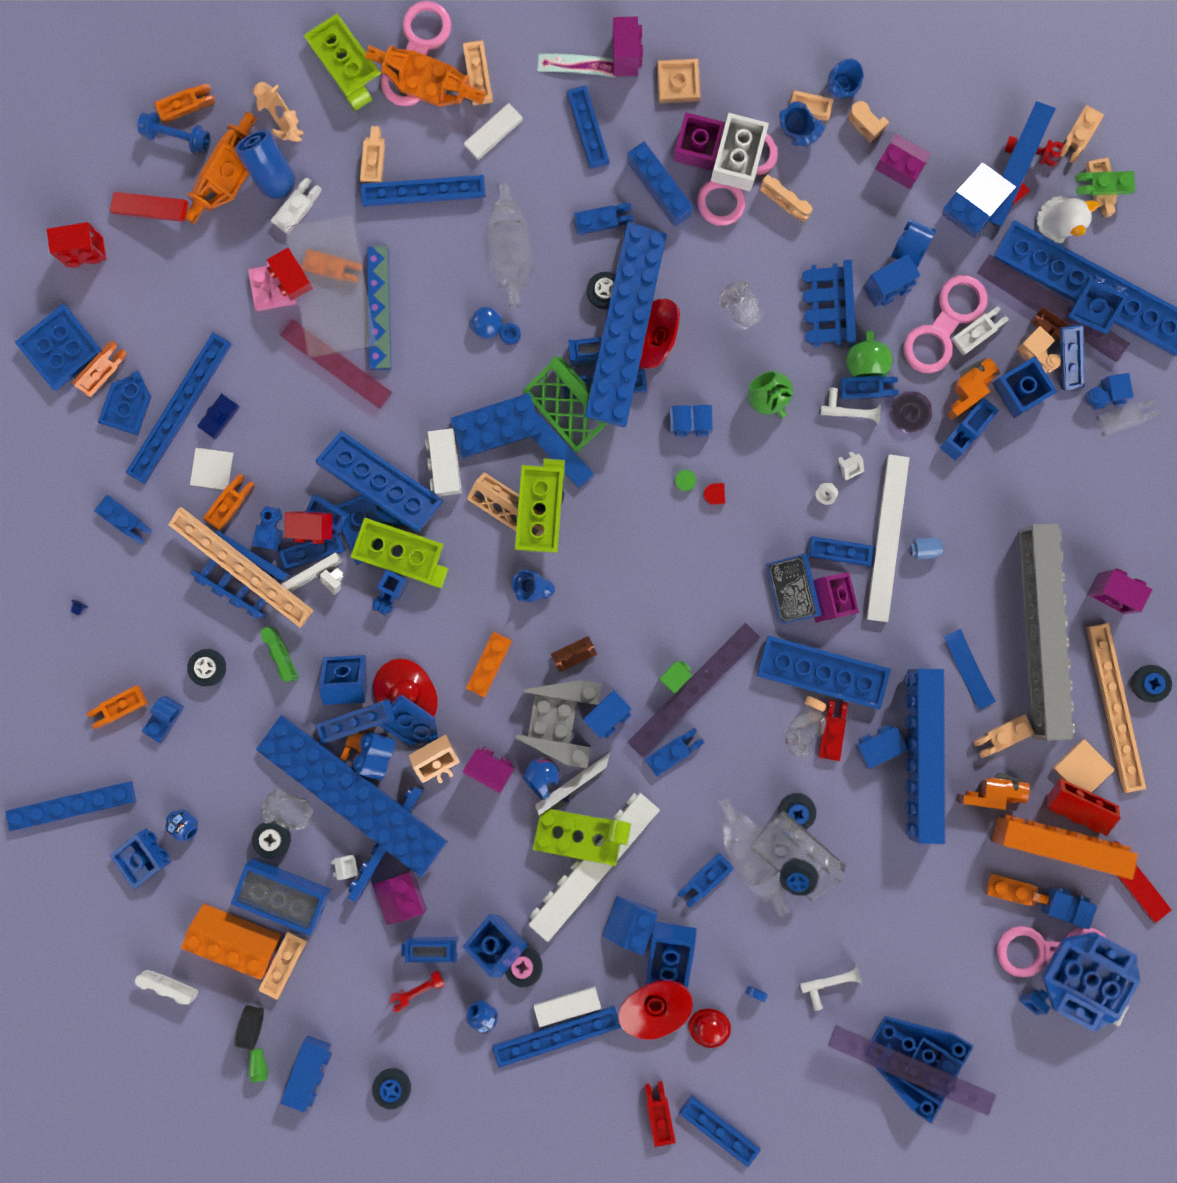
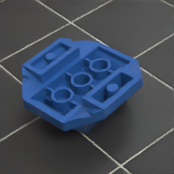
M1096 932L1062 938L1041 976L1052 1008L1093 1032L1121 1018L1141 982L1137 966V955ZM1092 974L1091 978L1086 981L1087 977Z

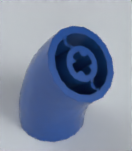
M269 130L256 131L237 144L235 153L265 196L272 199H280L292 191L295 185L294 172Z

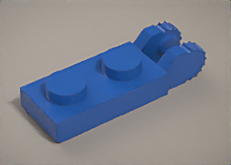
M622 203L616 206L611 205L575 212L574 217L578 235L618 228L620 225L634 222L632 215L621 216L618 219L616 213L629 211L631 204Z
M866 376L840 378L839 380L841 400L883 398L899 395V390L896 389L883 390V384H895L898 382V377Z
M107 494L94 510V512L123 534L141 545L144 540L133 532L138 526L143 532L148 534L152 532V529L141 522L142 520Z
M695 728L682 736L679 735L645 758L656 777L692 754V751L705 743L703 739H700L687 747L684 740L695 735L697 732Z
M718 852L688 880L689 883L683 886L677 895L681 898L693 887L697 893L689 898L686 903L690 908L701 897L704 898L734 868Z

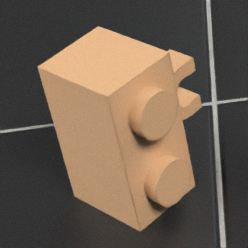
M447 735L438 738L409 755L412 767L422 783L435 776L439 783L443 782L441 773H448L449 777L454 776L450 768L460 763L456 750Z

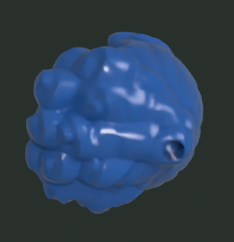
M792 102L788 105L787 109H783L779 113L780 127L792 139V145L794 146L802 145L808 147L809 144L815 143L825 130L824 124H821L820 120H815L807 105L802 102Z

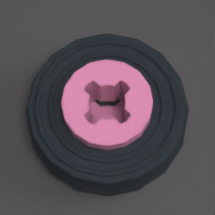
M525 948L505 972V975L513 985L529 987L540 979L543 963L540 956L534 950Z

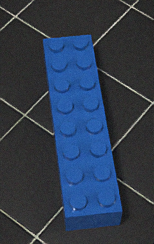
M908 669V673L905 674V685L908 686V695L905 696V706L908 707V716L905 717V727L908 729V737L905 739V745L908 749V758L905 760V769L908 771V780L905 782L908 801L905 804L906 814H909V823H906L905 832L910 840L918 844H945L944 669Z

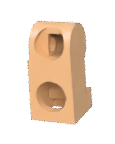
M863 101L854 103L849 113L850 122L870 143L883 133L889 124L885 117L879 120L870 111L868 104Z

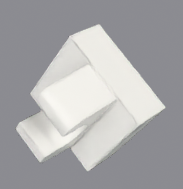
M850 452L849 458L846 460L839 457L841 473L845 480L864 472L863 458L860 454L856 455Z
M336 568L331 574L325 569L320 574L319 582L336 595L341 590L340 581L344 577L342 576L344 573L339 568Z
M355 854L334 858L331 861V864H335L336 872L333 873V876L337 877V880H344L358 875Z

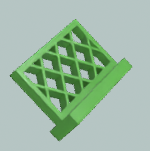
M555 356L550 361V364L522 390L525 394H531L535 406L576 453L608 424L598 421L600 425L595 430H587V418L584 415L590 389L561 356ZM551 369L557 374V383H547V373ZM535 385H542V397H535L530 390ZM546 385L556 386V398H546ZM560 386H567L570 389V399L560 398ZM546 400L556 401V413H549L546 410ZM560 401H570V414L559 413ZM574 402H581L584 405V414H574ZM559 416H570L569 428H562L559 425ZM573 416L584 417L583 429H573ZM573 431L583 432V441L579 445L573 441Z

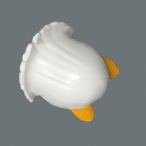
M1063 196L1053 197L1040 207L1041 211L1037 213L1036 220L1038 222L1036 224L1038 231L1041 235L1058 244L1063 243L1068 236H1082L1091 223L1092 212L1098 208L1099 203L1093 200L1083 201Z

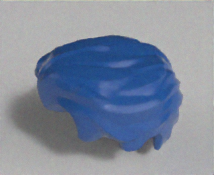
M853 58L842 60L830 71L828 89L834 97L850 99L860 90L864 71L859 61Z

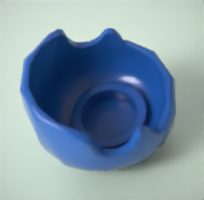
M481 307L473 313L470 319L471 330L480 338H493L499 334L502 328V317L491 307Z

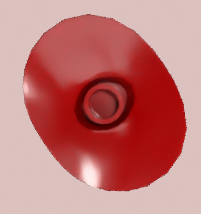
M657 299L652 303L639 367L643 369H652L663 363L675 344L680 321V309L672 300Z
M399 658L390 660L381 666L373 682L374 696L377 703L389 700L391 704L399 695H403L433 717L435 716L438 708L437 693L432 681L421 666L411 660Z
M665 980L650 983L634 991L624 1000L618 1013L619 1024L625 1032L639 1039L654 1040L662 1038L678 1030L687 1022L693 1009L692 994L687 987L679 982Z

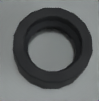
M250 1005L244 1007L236 1031V1047L249 1050L254 1049L263 1023V1008Z

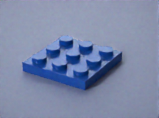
M64 303L15 341L16 345L54 391H57L81 372L99 352H102L101 347Z

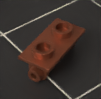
M1042 307L1030 321L1035 327L1041 326L1051 337L1059 342L1060 327L1072 326L1045 307Z
M589 636L551 653L559 673L597 655Z

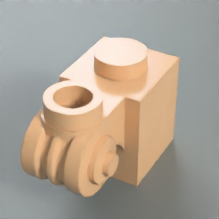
M1041 326L1034 330L1017 348L1020 356L1026 361L1036 356L1046 373H1050L1058 368L1061 362L1060 357L1056 354L1048 356L1047 348L1055 339Z

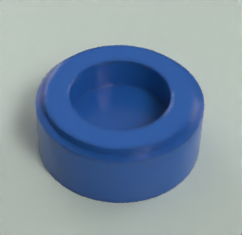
M507 323L501 328L500 337L505 344L514 345L519 342L521 332L516 324Z
M748 986L745 994L763 1002L766 1001L768 996L767 993L752 986Z

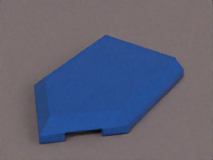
M139 371L130 374V376L111 383L98 423L138 436L151 400V395Z
M399 695L391 703L395 720L379 725L407 745L431 743L438 739L435 717L403 695Z

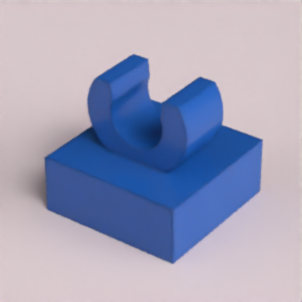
M1035 989L1033 993L1023 994L1019 999L1035 1015L1047 1014L1051 1008L1045 1003L1048 994L1043 989H1040V991Z

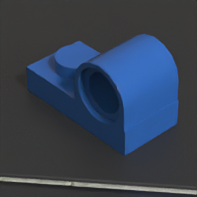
M168 696L160 697L150 710L152 716L141 732L156 742L161 743L184 709V706Z

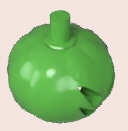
M874 331L865 332V341L852 346L846 356V365L853 377H885L890 372L893 364V355L890 348L882 342L874 341Z
M777 371L765 372L756 377L748 387L747 398L749 405L754 411L763 415L777 413L780 418H783L787 415L784 408L793 397V386L791 380L785 374Z

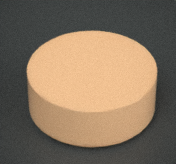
M810 696L806 698L804 703L821 712H824L827 706L825 703Z

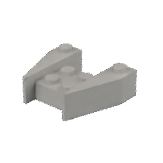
M579 680L524 689L523 692L535 694L528 735L516 734L515 738L565 765L587 769L591 746L570 743L577 701L598 705L601 684Z

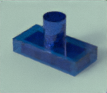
M221 393L214 404L207 409V413L197 427L216 440L240 406Z

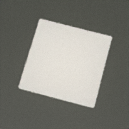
M196 448L190 485L224 490L229 485L233 453Z

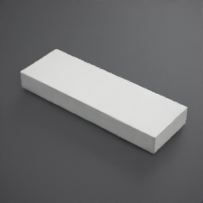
M508 103L464 143V147L477 160L481 159L523 121V117Z
M334 553L281 585L292 592L320 576L325 569L328 571L339 565L343 560L339 554Z
M595 986L534 1004L539 1027L601 1009Z

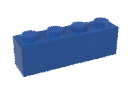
M643 141L630 150L627 154V163L673 226H677L690 217L693 206L646 142Z

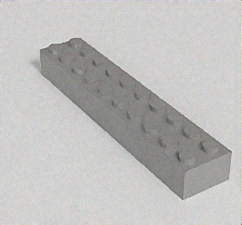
M1059 523L1033 524L1019 529L1032 728L1035 732L1033 739H1073V734H1075V723L1072 721L1074 703L1070 697V691L1072 690V680L1069 678L1071 660L1067 654V648L1069 647V637L1066 635L1068 617L1064 610L1067 599L1066 594L1063 593L1065 574L1062 571L1061 563L1064 556L1063 551L1060 550L1062 531L1059 529Z

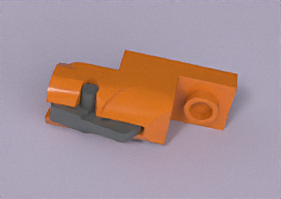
M984 358L960 371V378L954 386V390L960 399L950 406L952 410L947 413L951 420L990 392L987 386L1000 374L993 360Z
M998 773L994 778L991 777L981 781L980 794L978 792L966 791L965 794H958L957 802L1006 810V803H1027L1030 785L1024 780Z

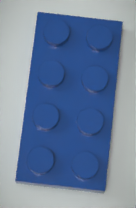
M530 393L451 417L462 458L542 434Z

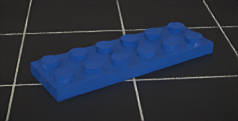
M343 431L338 433L315 460L318 466L416 533L422 530L443 504V499Z
M768 635L757 677L881 710L891 669Z

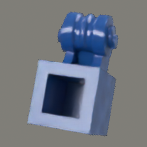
M1117 374L1101 380L1102 388L1094 387L1087 391L1084 399L1088 405L1093 406V410L1106 408L1107 404H1113L1114 407L1126 405V401L1134 397L1130 374Z
M264 506L260 513V525H256L252 545L261 549L278 551L283 531L277 528V523L282 520L281 509Z
M386 569L377 586V589L381 590V594L373 599L372 610L378 611V613H382L384 616L389 614L390 611L392 612L395 599H400L409 581Z

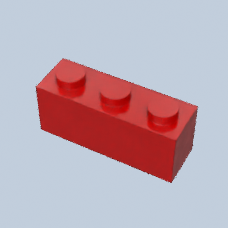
M1061 778L1047 795L1048 809L1053 813L1061 814L1076 824L1080 823L1095 833L1108 836L1121 819L1119 805Z

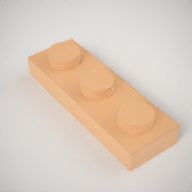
M483 40L463 43L467 72L470 77L469 85L486 92L483 104L493 103ZM472 101L473 106L480 105L479 103Z
M290 930L287 932L258 991L276 1000L280 998L308 939Z

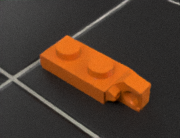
M990 873L985 893L989 896L1027 906H1035V902L1048 905L1050 897L1046 894L1038 893L1039 887L1033 884Z

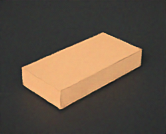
M793 90L790 103L802 102L807 105L815 119L829 120L833 99Z

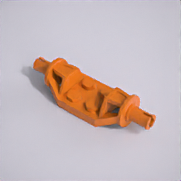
M371 45L366 50L365 58L382 64V74L387 75L402 93L437 107L456 103L460 105L465 98L480 105L484 102L483 99H485L486 92L469 86L470 77L464 76L449 64L417 51L395 49L393 45H390L386 52ZM391 67L397 69L399 71V75L392 71ZM447 90L457 92L458 94L447 95L446 93Z
M246 111L238 127L232 124L227 126L228 131L219 140L201 170L192 192L187 193L192 204L186 212L185 219L190 223L196 224L203 209L213 211L214 208L232 201L247 177L248 172L235 153V147L239 140L249 135L248 133L257 121L253 114ZM210 192L216 194L210 201L207 202L205 200Z

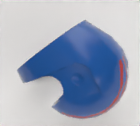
M541 757L532 760L528 764L522 777L538 797L546 800L549 798L547 785L551 782L557 786L560 779V771L554 761Z

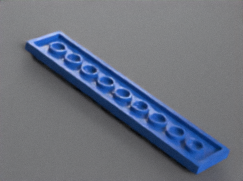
M1015 220L1012 221L994 253L993 259L1073 302H1076L1078 293L1087 277L1091 276L1094 278L1095 274L1107 279L1106 283L1111 286L1114 283H1118L1126 287L1125 292L1128 293L1129 298L1114 324L1171 355L1177 356V307Z
M630 222L626 224L584 417L623 428L627 425L667 233Z
M280 715L256 748L264 757L420 877L425 875L448 842V840L364 776L356 773L352 767L283 715Z

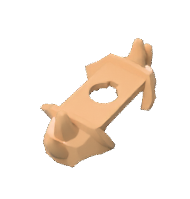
M263 81L257 83L252 92L256 97L258 111L260 112L266 107L280 128V131L273 129L272 133L284 141L301 142L302 138L299 136L303 135V131L297 129L296 125L299 121L295 110H289L277 92L279 85L271 87ZM276 106H281L283 109V116L281 118L277 115Z

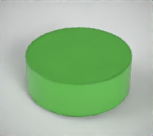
M690 470L680 471L675 478L676 487L681 491L693 489L696 484L694 473Z

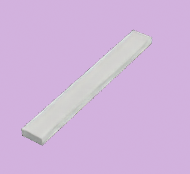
M887 455L866 620L886 623L889 620L910 457Z

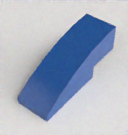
M983 397L939 448L953 460H957L982 433L999 410Z

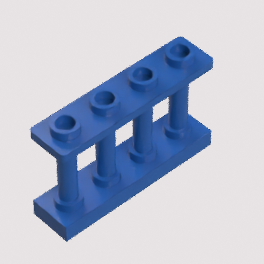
M216 530L215 533L260 569L269 572L270 576L278 583L291 579L292 576ZM209 558L200 573L191 570L190 574L195 577L193 579L195 582L202 586L209 585L212 587L211 592L220 597L225 595L230 598L229 603L235 607L240 608L243 606L248 610L246 613L251 617L258 619V617L265 618L267 614L260 611L266 602L260 596L253 606L243 600L249 590L246 585L242 584L236 595L225 589L233 577L228 571L224 573L218 584L207 578L216 565V562Z

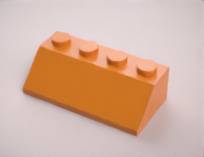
M204 903L190 924L181 949L261 980L266 976L283 934Z

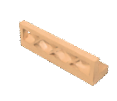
M484 472L475 481L467 500L516 531L517 523L512 521L510 515L518 516L519 494ZM476 491L481 492L485 500L481 501L475 497ZM492 503L501 505L503 511L498 512L495 510ZM533 509V511H534L535 514H537V515H542V514H543L542 512H539V511H536L535 509ZM537 524L533 526L534 528L539 530L536 536H540L544 533V527L542 525Z

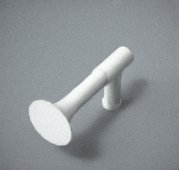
M829 388L828 406L821 407V415L868 418L874 420L878 426L880 404L877 408L871 410L836 407L838 388Z
M855 963L853 970L845 974L801 983L800 985L803 993L810 992L813 1010L818 1011L823 1009L818 994L819 989L851 981L862 985Z

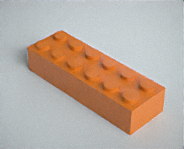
M1005 814L1004 818L997 816L991 840L1006 847L1133 879L1138 853L1131 852V847L1092 836L1088 837L1087 835L1069 830L1067 832L1064 829L1050 825L1046 826L1030 820H1026L1024 823V819Z

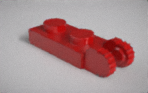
M829 699L826 716H824L818 758L840 761L847 720L845 719L848 707L847 702L841 703L839 718L832 717L835 702Z
M663 1081L658 1082L657 1086L661 1099L652 1100L650 1084H645L648 1100L646 1103L655 1147L676 1143Z

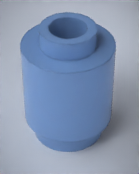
M935 537L914 539L913 543L910 544V554L916 560L937 558L943 554L942 541Z

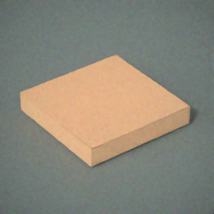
M698 59L657 61L659 103L700 101Z
M1081 739L1053 767L1064 780L1091 793L1115 770L1085 739Z

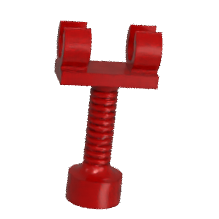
M1009 135L1004 152L1013 153L1018 137ZM1048 140L1046 147L1040 148L1039 146L1035 155L1042 156L1041 165L1045 163L1049 167H1054L1058 162L1051 161L1049 157L1059 159L1062 153L1054 151L1053 148L1063 150L1064 145L1058 141L1052 143V140Z
M439 971L431 973L429 981L427 980V982L407 992L401 989L400 993H393L390 996L389 1004L394 1000H399L400 1003L393 1005L394 1009L392 1011L398 1012L404 1005L405 1007L409 1006L410 999L433 987L437 988V990L444 987L445 984Z

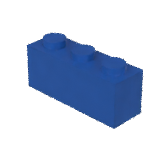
M307 1036L303 1040L280 1104L304 1113L309 1106H313L317 1094L314 1093L317 1085H321L325 1075L322 1072L324 1064L328 1065L332 1056V1052H329L332 1044L311 1036Z

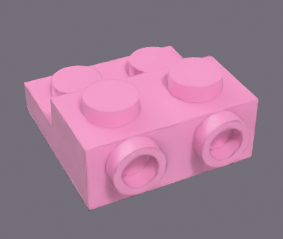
M268 263L267 266L248 269L256 311L297 304V298L291 301L288 295L285 297L282 295L277 287L280 285V282L277 278L272 279L266 269L269 267Z

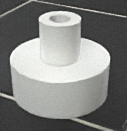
M822 483L815 495L819 502L830 505L835 502L838 490L832 483Z

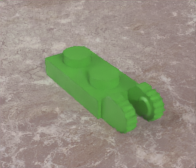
M1134 171L1087 172L1074 176L1075 182H1090V185L1077 187L1075 189L1076 194L1097 196L1133 194L1135 192Z
M272 627L262 629L260 631L262 640L268 643L270 647L269 654L279 667L277 671L280 678L285 682H293L299 679L278 631Z

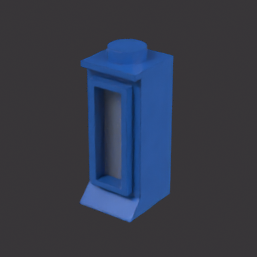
M601 337L579 340L568 339L571 365L596 363Z
M407 937L405 943L401 945V956L405 957V963H457L459 959V954H457L459 937Z

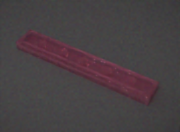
M293 319L280 334L284 340L378 409H381L392 394L390 390Z

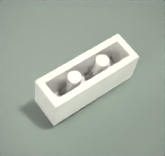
M453 428L428 431L425 445L426 450H430L431 458L427 459L428 469L433 472V479H430L431 491H435L437 496L462 494L456 437Z

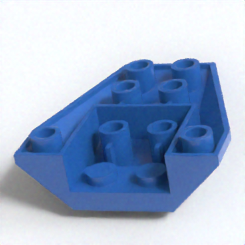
M885 1016L864 1055L911 1111L932 1124L974 1045L954 1033Z

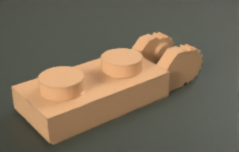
M1086 105L1064 140L1063 150H1060L1062 153L1061 157L1067 153L1069 146L1076 150L1071 155L1069 161L1074 163L1086 147L1104 114Z
M767 175L763 179L759 188L761 192L795 218L803 222L809 218V214L813 211L812 206L808 204L809 202L806 200L800 201L794 192L783 187L776 178Z
M1023 714L986 732V735L974 740L973 743L975 746H980L990 741L992 746L979 753L980 757L984 758L1035 734L1026 714Z

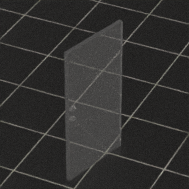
M353 215L286 226L285 232L288 247L313 288L298 297L309 358L377 346Z

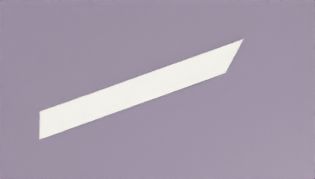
M610 752L551 793L549 798L538 802L535 805L538 815H541L607 767Z

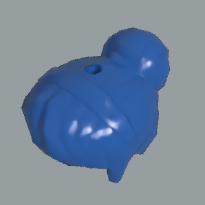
M523 569L512 576L511 585L518 601L534 602L541 598L548 599L555 592V586L552 582L545 580L535 571Z

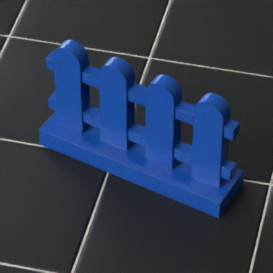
M852 259L844 260L842 267H838V263H832L831 268L816 269V265H811V269L805 270L802 273V280L805 283H812V289L806 290L803 293V300L808 304L813 303V310L805 312L804 320L808 324L814 323V330L806 332L805 341L809 344H815V348L820 347V343L836 342V346H841V342L847 341V347L856 345ZM844 280V287H839V281ZM833 281V288L817 289V283ZM839 301H845V307H840ZM834 302V308L818 309V303ZM840 321H846V328H841ZM835 322V328L819 330V323Z

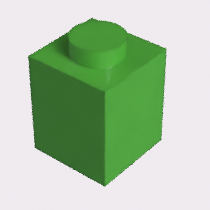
M675 661L659 680L675 694L692 676L689 672L691 668L684 661L680 663Z

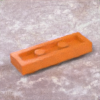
M495 632L492 633L466 686L467 690L484 698L486 697L512 640Z

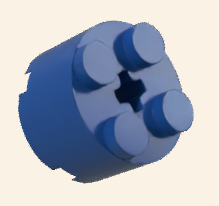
M909 218L891 257L898 260L909 254L916 268H918L936 230Z

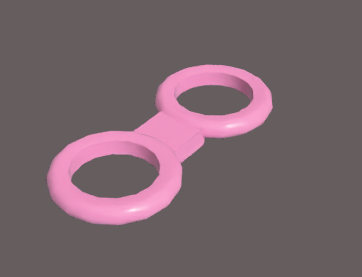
M422 1L417 2L408 9L403 20L404 35L409 41L406 50L417 51L428 56L430 49L438 48L445 43L450 35L451 21L444 7L436 2ZM432 11L440 16L443 26L442 31L437 37L423 40L415 36L412 32L411 24L418 13ZM384 74L381 75L380 84L382 92L389 101L400 106L415 105L420 101V99L412 96L402 97L396 95L389 87V77Z
M767 133L764 144L769 150V159L765 164L757 168L756 176L768 173L774 167L778 158L774 139ZM709 181L698 193L697 208L700 215L708 223L716 226H727L736 222L742 216L745 209V196L742 189ZM716 188L730 190L737 200L736 209L727 216L712 214L705 204V198L711 190Z
M958 275L950 278L943 284L939 292V306L942 312L934 323L914 328L907 335L903 354L907 363L914 370L921 373H935L942 370L952 357L953 345L950 335L959 323L967 324L973 322L984 314L988 304V295L985 287L977 279L967 275ZM959 284L968 285L976 291L978 306L974 312L959 314L950 308L948 293L952 287ZM931 334L942 342L943 356L939 362L924 364L915 358L912 350L914 340L918 336Z
M1013 927L1006 931L998 941V961L1003 969L1012 976L1021 978L1031 977L1040 972L1044 965L1050 962L1061 941H1045L1039 932L1030 927ZM1076 928L1067 934L1066 937L1096 932L1104 937L1106 936L1095 928H1090L1089 930ZM1016 936H1029L1037 944V959L1034 964L1027 968L1014 967L1007 958V946Z

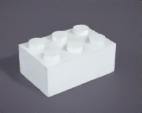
M728 113L711 177L712 182L751 192L769 123Z

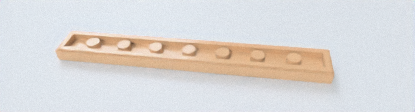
M180 507L177 509L168 524L170 527L299 628L304 626L314 611L184 508Z
M1109 623L1086 627L1122 791L1123 793L1144 790L1146 789V784Z

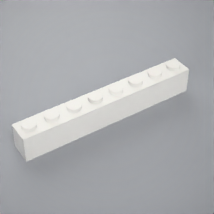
M641 792L637 795L633 793L626 801L628 806L625 810L622 811L620 809L612 818L632 823L628 845H620L618 859L660 811ZM601 834L598 835L601 838L595 844L597 847L604 843V837ZM577 859L570 867L573 871L568 876L564 874L557 882L559 887L554 893L550 891L542 900L544 905L540 909L536 907L529 915L531 920L528 925L548 942L610 870L612 865Z

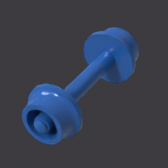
M155 112L150 114L142 113L138 119L137 130L139 134L146 136L148 140H153L157 133H162L189 141V148L192 153H206L209 149L211 135L199 125H196L192 132L188 133L159 124V116Z

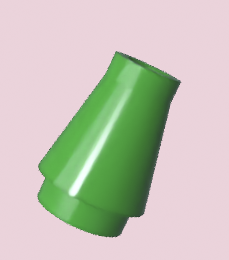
M263 1048L250 1050L248 1068L250 1083L267 1080L269 1070L263 1054Z

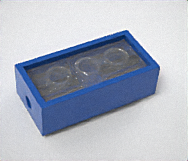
M252 858L244 866L231 905L311 936L318 927L331 889Z

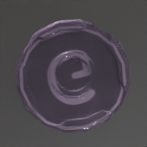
M913 391L900 394L894 399L890 407L892 423L897 429L906 433L921 431L929 424L932 418L931 402L925 395Z

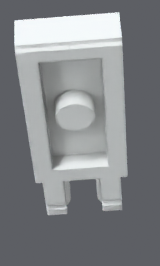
M305 178L299 184L298 189L292 193L271 220L276 227L287 235H290L314 205L313 202L322 190L318 185L314 186L309 192L308 197H306L304 193L311 185L309 178Z
M999 306L988 314L985 313L951 339L963 356L994 334L999 327L1009 320L1007 317H1003L996 324L991 321L990 318L997 315L1001 310Z
M148 969L135 978L136 986L141 989L150 988L155 990L158 995L169 996L175 999L179 1004L189 1005L196 999L199 992L193 987Z

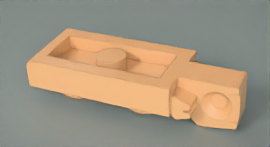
M371 126L370 138L366 137L363 142L361 184L381 183L383 179L385 140L381 139L379 126Z
M1108 157L1088 161L1085 164L1087 172L1090 173L1112 172ZM1118 195L1093 196L1094 201L1099 203L1098 207H1100L1103 218L1110 217L1116 212L1114 204L1117 203L1116 197Z

